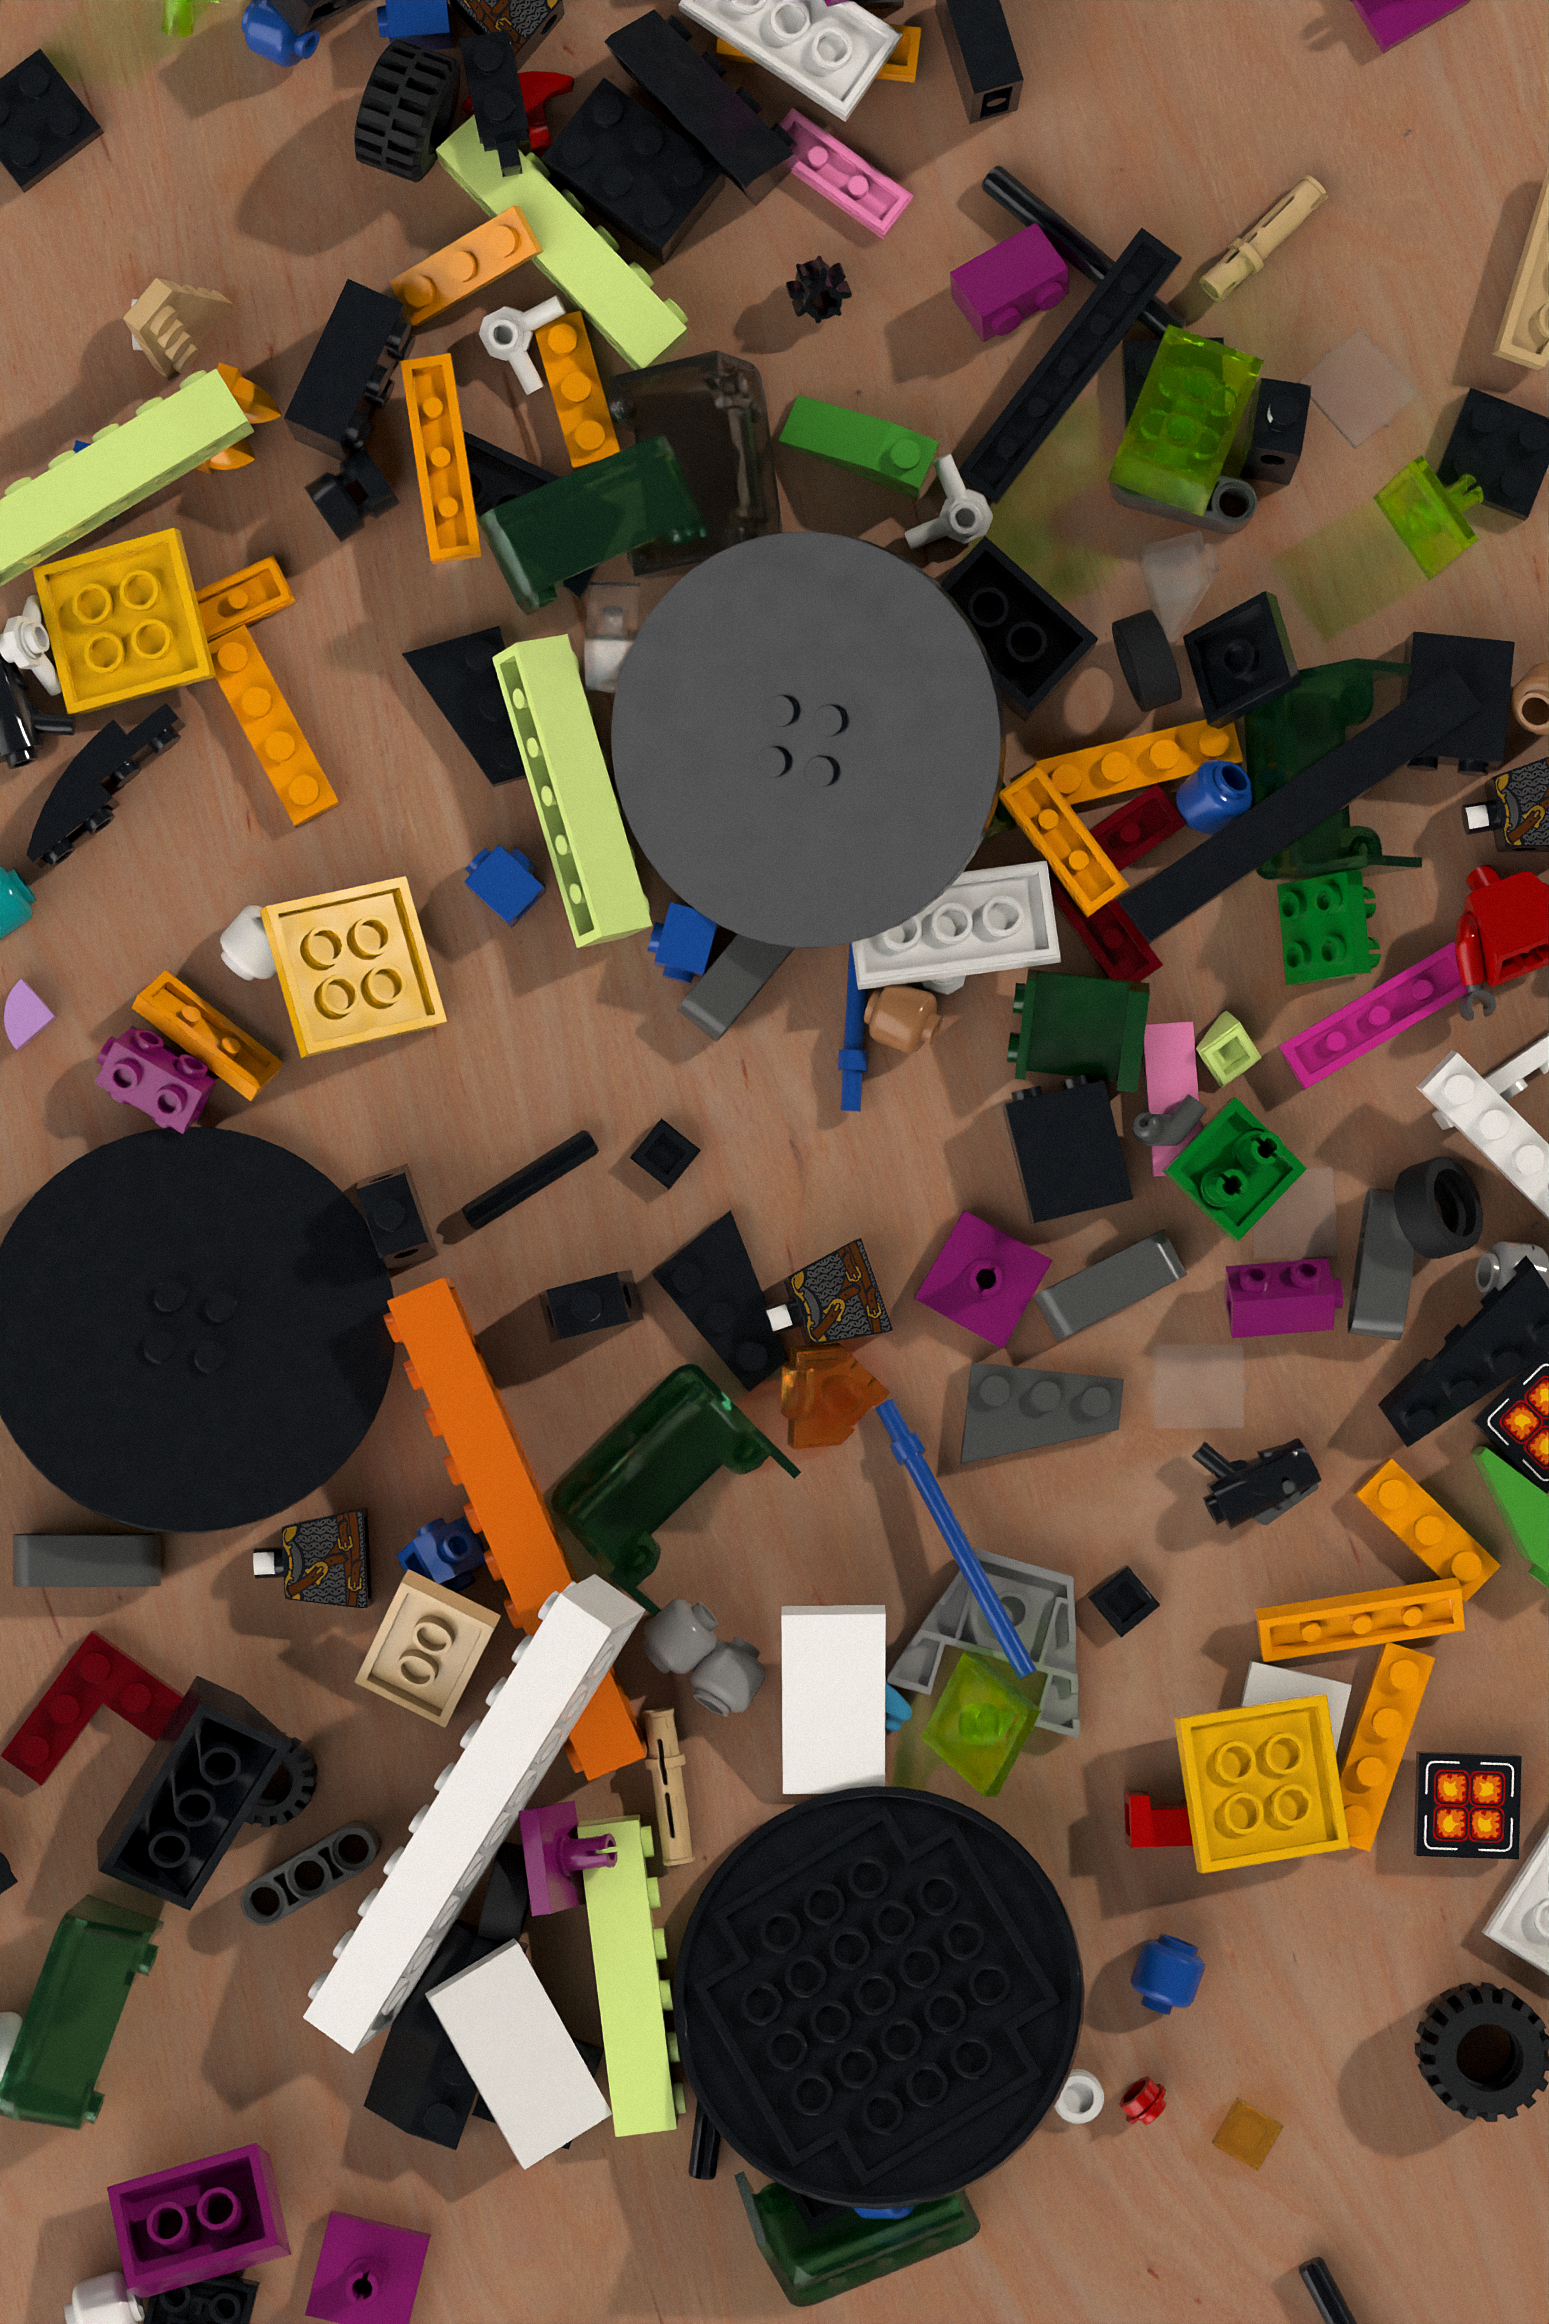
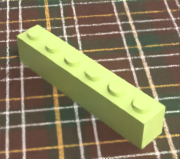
M473 114L436 149L439 164L491 219L512 206H520L544 251L530 260L578 311L581 310L583 317L645 381L688 341V329L684 325L688 321L687 316L670 298H667L664 302L658 298L650 289L654 282L638 263L633 261L628 266L616 253L620 248L618 243L604 227L598 225L593 229L581 216L585 212L584 207L569 190L565 188L560 193L547 180L551 176L549 170L535 154L530 152L525 157L518 149L523 173L503 177L498 151H484L483 143L480 144L475 115Z
M217 369L209 373L201 370L188 376L180 383V391L165 400L162 397H156L147 401L136 410L137 417L122 426L111 424L101 429L92 437L93 444L78 453L70 450L60 454L48 464L50 470L33 480L31 477L22 478L11 484L4 491L6 497L0 500V587L255 432Z
M567 634L516 642L492 657L576 947L582 948L627 938L653 926L649 915L650 907L638 878L634 851L626 837L621 819V806L616 796H614L607 772L606 755L600 747L595 731L592 707L586 699L578 673V659L571 649Z
M640 1814L580 1821L577 1827L578 1839L603 1836L610 1833L616 1842L615 1847L596 1850L597 1854L617 1852V1863L614 1867L582 1870L615 2137L675 2130L678 2125L677 2114L686 2113V2100L683 2082L673 2083L671 2063L680 2062V2053L676 2030L667 2031L665 2011L674 2010L671 1981L670 1979L661 1980L658 1960L667 1959L664 1928L654 1929L652 1909L661 1908L658 1878H648L646 1858L655 1856L651 1826L642 1827Z

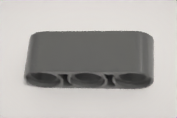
M1143 453L1125 455L1118 461L1110 479L1112 497L1118 504L1124 507L1223 534L1240 532L1247 526L1257 508V496L1254 489L1242 480ZM1128 470H1137L1146 477L1147 487L1140 491H1131L1122 483L1121 475ZM1177 483H1185L1194 490L1196 500L1190 504H1180L1172 498L1170 487ZM1226 496H1233L1243 503L1244 514L1237 518L1225 515L1220 509L1219 500Z
M737 934L686 996L677 1010L717 1042L795 948L768 944Z
M1369 1188L1367 1191L1362 1213L1347 1329L1349 1334L1399 1341L1405 1326L1415 1250L1405 1238L1398 1223L1394 1206V1191Z
M1165 1229L1042 1290L1033 1295L1055 1340L1058 1341L1186 1276L1187 1272Z
M13 1534V1586L149 1587L161 1585V1534Z
M364 1821L347 1823L262 1873L245 1888L242 1894L241 1908L243 1914L250 1922L256 1925L268 1926L274 1924L364 1871L372 1864L380 1851L381 1840L378 1831L371 1824ZM350 1834L362 1836L369 1846L368 1855L362 1859L348 1857L342 1847L345 1836ZM312 1860L319 1863L324 1871L323 1882L318 1885L304 1883L298 1873L301 1862ZM270 1887L274 1889L280 1899L279 1908L272 1912L260 1909L254 1899L257 1888Z

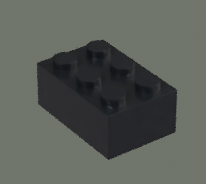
M606 78L601 80L542 155L543 164L551 174L549 177L564 189L569 190L578 200L663 265L725 187L724 169Z
M347 279L284 416L296 441L340 461H344L362 448L366 450L374 427L369 425L377 407L384 409L387 405L395 381L390 379L397 362L408 359L415 343L416 336L411 334L413 328L403 303Z
M986 536L940 584L957 602L981 638L995 670L1003 703L1025 723L1087 657L1098 641V638Z

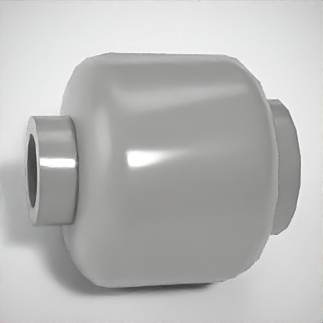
M1498 1242L1479 1258L1476 1268L1477 1287L1484 1296L1494 1287L1501 1290L1517 1274L1513 1268L1527 1256L1549 1288L1548 1255L1543 1248L1534 1244Z
M676 1598L645 1623L643 1627L645 1639L641 1642V1646L651 1662L661 1672L667 1674L669 1671L685 1675L714 1650L717 1638L713 1629L719 1624L713 1613L701 1601L692 1605L689 1601Z
M734 1637L731 1643L720 1640L716 1641L714 1650L691 1672L690 1680L695 1689L693 1694L695 1700L723 1717H728L730 1712L741 1713L746 1711L766 1678L765 1669L757 1660L760 1655L759 1650L738 1637Z

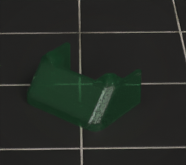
M666 435L656 436L637 443L495 507L477 520L517 605L527 616L536 612V609L555 602L559 598L556 591L564 586V580L656 539L659 543L668 541L671 547H677L692 541L699 534L701 538L711 534Z
M1354 658L1298 670L1302 682L1301 686L1245 715L1247 776L1250 779L1252 802L1249 810L1346 742L1345 728L1362 724L1371 714L1374 704L1373 682L1412 674L1411 664ZM1348 805L1255 871L1260 877L1267 880H1304L1343 871H1362V877L1422 868V857L1382 855V844L1376 831L1367 826L1350 827Z
M685 1364L670 1373L557 1485L552 1495L551 1505L554 1512L605 1573L655 1617L661 1609L640 1585L646 1577L654 1572L661 1555L660 1545L653 1538L652 1534L723 1464L732 1473L742 1475L756 1470L771 1456L794 1479L801 1471L698 1365Z
M89 1894L64 1914L53 1938L0 2083L1 2116L12 2120L81 2131L88 2122L95 2124L106 2094L98 2092L100 2084L98 2080L132 1985L136 1982L139 1974L149 1976L154 1966L159 1946L152 1944V1941L161 1932L164 1924L163 1921Z
M744 2171L734 2175L758 2248L790 2304L798 2307L818 2304L954 2248L972 2239L980 2230V2222L967 2189H964L939 2200L916 2205L909 2215L901 2219H868L861 2217L854 2209H851L819 2231L812 2233L807 2228L783 2185L774 2182L765 2186L756 2194Z

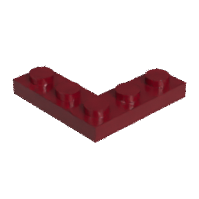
M1156 783L1089 832L1120 873L1182 829L1186 823ZM1048 866L1053 903L1107 978L1141 982L1163 966L1152 948L1148 946L1119 906L1116 898L1109 901L1087 918Z
M93 1630L3 1751L1 1757L42 1786L53 1774L103 1704L157 1742L184 1695L100 1633Z

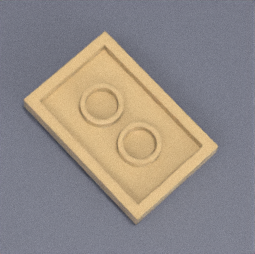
M408 1569L354 1682L446 1728L501 1615Z

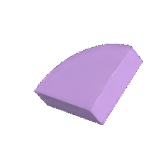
M20 979L12 988L4 1009V1025L7 1036L14 1048L20 1051L57 1019L56 1015L23 979Z

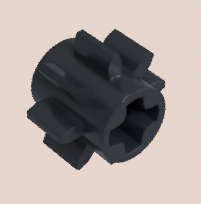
M817 256L816 260L808 261L803 265L798 263L796 265V281L786 282L788 294L793 299L792 304L796 315L799 317L807 312L811 317L815 318L816 323H820L822 319H828L834 315L840 316L842 314L840 310L842 299L852 297L848 282L845 281L846 276L842 265L836 263L830 267L823 261L821 256Z

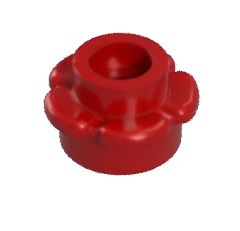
M1148 2076L1136 2081L1124 2093L1119 2102V2106L1128 2114L1126 2121L1134 2124L1139 2120L1145 2125L1153 2122L1166 2107V2102L1163 2100L1166 2089L1160 2083L1155 2084Z

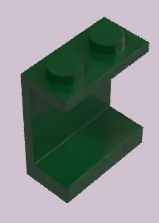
M1028 969L1026 984L1016 982L1013 1013L1023 1014L1021 1032H1010L1007 1062L1017 1063L1015 1079L1025 1080L1026 1071L1074 1077L1090 1074L1091 1079L1117 1081V1091L1137 1093L1150 983Z

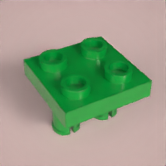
M1343 871L1277 885L1286 985H1303L1371 973V969L1377 967L1381 954H1369V950L1380 949V945L1374 937H1368L1366 919L1374 915L1376 903H1365L1364 900L1375 899L1376 897L1370 887H1363L1362 871Z
M1233 1097L1227 1101L1162 1171L1233 1242H1236L1254 1226L1305 1172L1307 1167L1283 1144L1279 1136L1266 1128L1236 1097Z

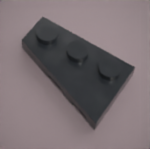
M730 1210L652 1275L748 1392H750L787 1362L788 1358L779 1334L773 1336L768 1327L763 1307L767 1306V1303Z

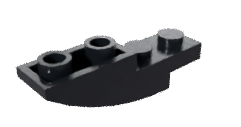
M167 703L162 705L128 734L113 719L72 760L50 793L34 827L26 854L34 864L40 868H43L48 863L51 867L57 866L75 851L76 848L73 843L87 831L94 835L109 825L115 818L112 811L120 804L108 789L114 784L119 788L130 782L142 770L138 765L153 752L157 756L162 755L180 740L181 736L178 732L186 725Z

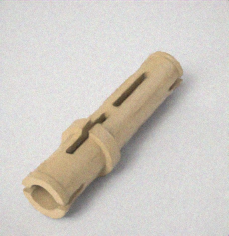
M1305 175L1242 239L1235 238L1229 244V251L1199 279L1202 289L1214 301L1222 303L1250 274L1256 275L1263 268V261L1297 229L1313 211L1327 200L1328 195L1325 194L1326 191L1322 185L1313 177Z
M674 1707L656 1708L642 1712L649 1756L644 1758L645 1766L652 1773L656 1814L663 1854L662 1863L665 1866L682 1865L695 1860L692 1851L688 1809L681 1766L686 1764L684 1752H679Z

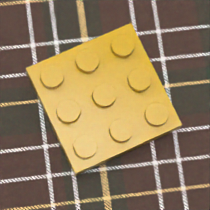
M170 528L32 568L68 715L76 717L216 677L180 530Z
M406 876L269 905L260 910L301 1058L437 1027L447 1022Z
M1319 1693L1174 1717L1197 1872L1209 1873L1350 1848L1327 1694Z

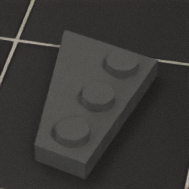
M971 1362L960 1463L963 1464L1119 1430L1124 1379Z

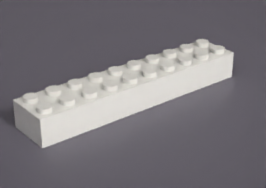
M595 1574L578 1584L572 1581L563 1592L554 1591L548 1597L538 1613V1618L543 1620L536 1634L534 1636L528 1634L512 1656L511 1660L517 1664L508 1679L502 1677L489 1693L486 1704L491 1706L485 1718L482 1722L476 1720L464 1734L460 1746L465 1751L457 1764L451 1762L438 1777L434 1788L439 1791V1794L431 1806L428 1804L424 1805L412 1820L408 1830L414 1835L406 1848L400 1846L386 1863L383 1872L388 1875V1878L380 1890L375 1888L369 1893L358 1910V1914L363 1919L355 1931L350 1929L335 1947L333 1956L338 1960L331 1972L324 1971L309 1990L308 1997L313 2001L304 2014V2019L352 2054L392 2025L519 1817L518 1811L525 1808L646 1609Z

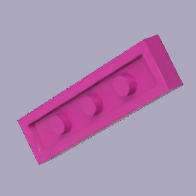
M1451 942L1278 1046L1279 1051L1302 1089L1309 1088L1467 993V985H1461L1455 955V943Z

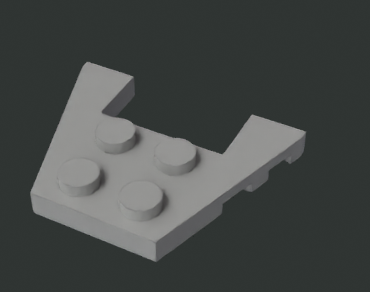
M974 1547V1553L1037 1671L1046 1673L1032 1724L1078 1738L1080 1719L1076 1665L1074 1577ZM960 1569L888 1672L886 1683L931 1695L946 1644L1009 1662Z

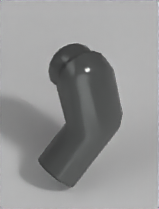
M1187 1094L1172 1114L1139 1113L1132 1123L1135 1138L1140 1143L1149 1147L1176 1146L1184 1140L1205 1114L1207 1108L1197 1099Z

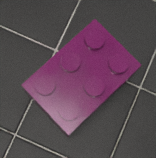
M257 2143L107 2187L127 2290L142 2299L291 2255L270 2154Z

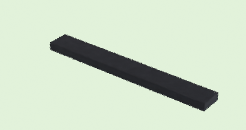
M1452 667L1120 900L1119 906L1149 946L1479 714L1483 707Z

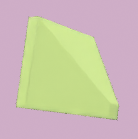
M1227 1010L1219 1015L1196 1048L1221 1088L1262 1059L1240 1021Z

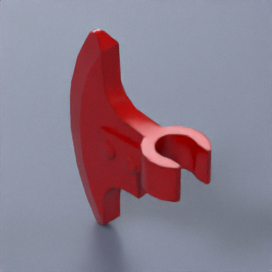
M530 71L518 73L530 130L528 136L532 152L537 157H542L551 145L544 112L546 103L553 97L572 92L575 84L574 78L555 72ZM471 96L462 104L463 111L469 116L474 114Z

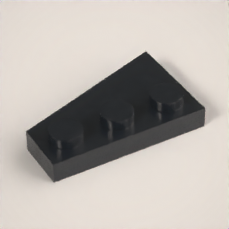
M493 627L403 653L404 659L428 691L491 785L497 787L527 778L492 657L506 649L500 627Z

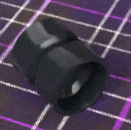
M364 448L340 463V473L337 475L326 472L304 487L341 543L364 528V518L368 515L377 519L400 504L390 485ZM354 480L357 481L367 496V499L358 505L355 504L345 489V486Z

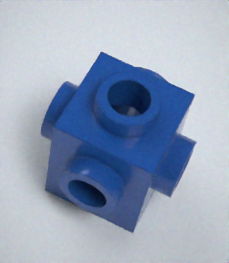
M464 1516L446 1524L442 1517L424 1525L416 1531L418 1537L413 1539L396 1555L405 1573L410 1569L455 1593L474 1584L476 1579L473 1574L486 1563L483 1555V1542L479 1534H475L470 1529Z

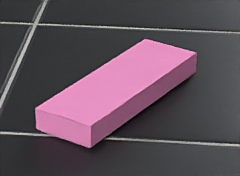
M792 107L780 123V126L797 143L791 151L795 154L798 162L792 168L791 173L884 240L911 204L914 195Z
M1193 1021L1146 1025L1143 1043V1062L1147 1112L1151 1114H1172L1187 1094L1199 1101ZM1200 1120L1180 1144L1176 1146L1150 1147L1152 1177L1167 1176L1162 1170L1201 1130Z

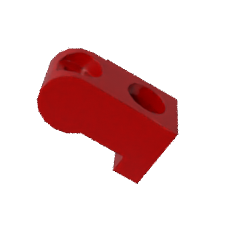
M1124 1792L1125 1843L1131 1848L1193 1846L1186 1799L1179 1804L1150 1805V1795L1146 1792Z

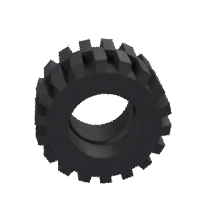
M396 39L384 50L370 75L357 116L354 134L357 161L415 183L425 177L438 159L436 149L446 140L455 114L460 90V70L456 59L402 39Z
M1469 1982L1460 1984L1461 1991L1453 1993L1450 1989L1440 1994L1443 2001L1438 2006H1435L1432 2002L1425 2010L1429 2015L1426 2023L1419 2021L1416 2030L1421 2036L1420 2043H1415V2054L1421 2063L1418 2064L1421 2075L1446 2106L1453 2111H1459L1466 2118L1475 2120L1476 2116H1480L1486 2122H1498L1497 2115L1504 2114L1508 2119L1518 2116L1516 2108L1524 2104L1529 2109L1537 2102L1532 2097L1537 2089L1544 2092L1549 2083L1544 2078L1545 2071H1549V2036L1544 2031L1546 2025L1528 2004L1504 1987L1499 1989L1492 1983L1481 1982V1987H1475ZM1483 2024L1502 2026L1509 2034L1511 2046L1505 2065L1497 2073L1486 2078L1475 2079L1463 2075L1458 2069L1456 2059L1457 2049L1462 2038L1471 2029Z

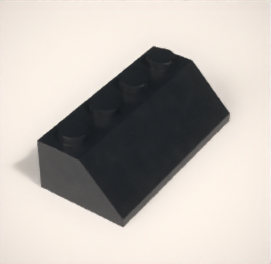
M654 9L611 34L604 42L617 63L711 160L724 169V174L755 206L792 171L798 160L791 150L797 143L777 122L769 128L757 116L762 107L742 86L734 92L722 78L727 74V71L712 54L706 50L699 56L687 43L693 36L675 16L671 14L664 20Z
M196 1676L97 1839L98 1871L190 1911L291 1747V1740L243 1696Z
M459 1919L455 1920L393 2021L364 2103V2107L404 2132L456 2150L478 2089L425 1993L505 1944L504 1942L479 1936V1926ZM519 1941L525 1954L529 1944Z

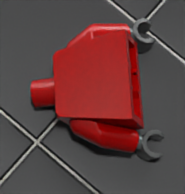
M1482 865L1473 870L1466 879V884L1472 892L1466 897L1463 914L1456 922L1455 955L1461 985H1467L1468 994L1464 995L1459 1003V1012L1466 1021L1474 1019V1011L1472 1009V1000L1474 998L1482 1002L1485 1017L1490 1016L1496 1008L1495 998L1490 992L1483 990V982L1487 981L1492 988L1549 965V885L1542 883L1532 872L1522 871L1501 880L1491 865Z

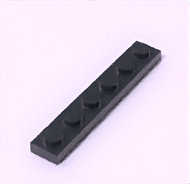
M1141 227L960 467L958 472L963 481L983 494L996 506L1181 263L1182 257Z

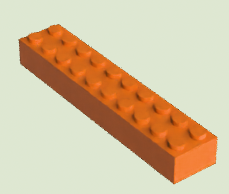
M442 1277L388 1300L387 1303L391 1312L384 1314L383 1317L394 1343L404 1342L411 1359L403 1362L413 1389L415 1391L424 1389L431 1407L423 1410L428 1426L434 1438L444 1437L451 1455L443 1458L454 1486L463 1483L471 1502L463 1505L470 1526L475 1534L481 1531L485 1534L490 1549L483 1553L488 1569L495 1582L503 1579L510 1596L503 1602L509 1619L515 1630L524 1627L527 1635L531 1634L534 1636L543 1620L538 1618V1613L548 1597L554 1591L563 1592L572 1581L578 1584L579 1579L452 1278ZM614 1663L569 1734L570 1738L566 1739L567 1743L564 1744L567 1757L574 1772L578 1773L584 1770L588 1781L645 1758L648 1751V1743Z

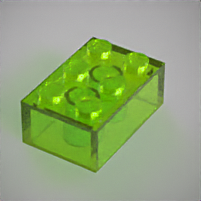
M1168 324L1116 453L1108 481L1203 517L1264 360Z

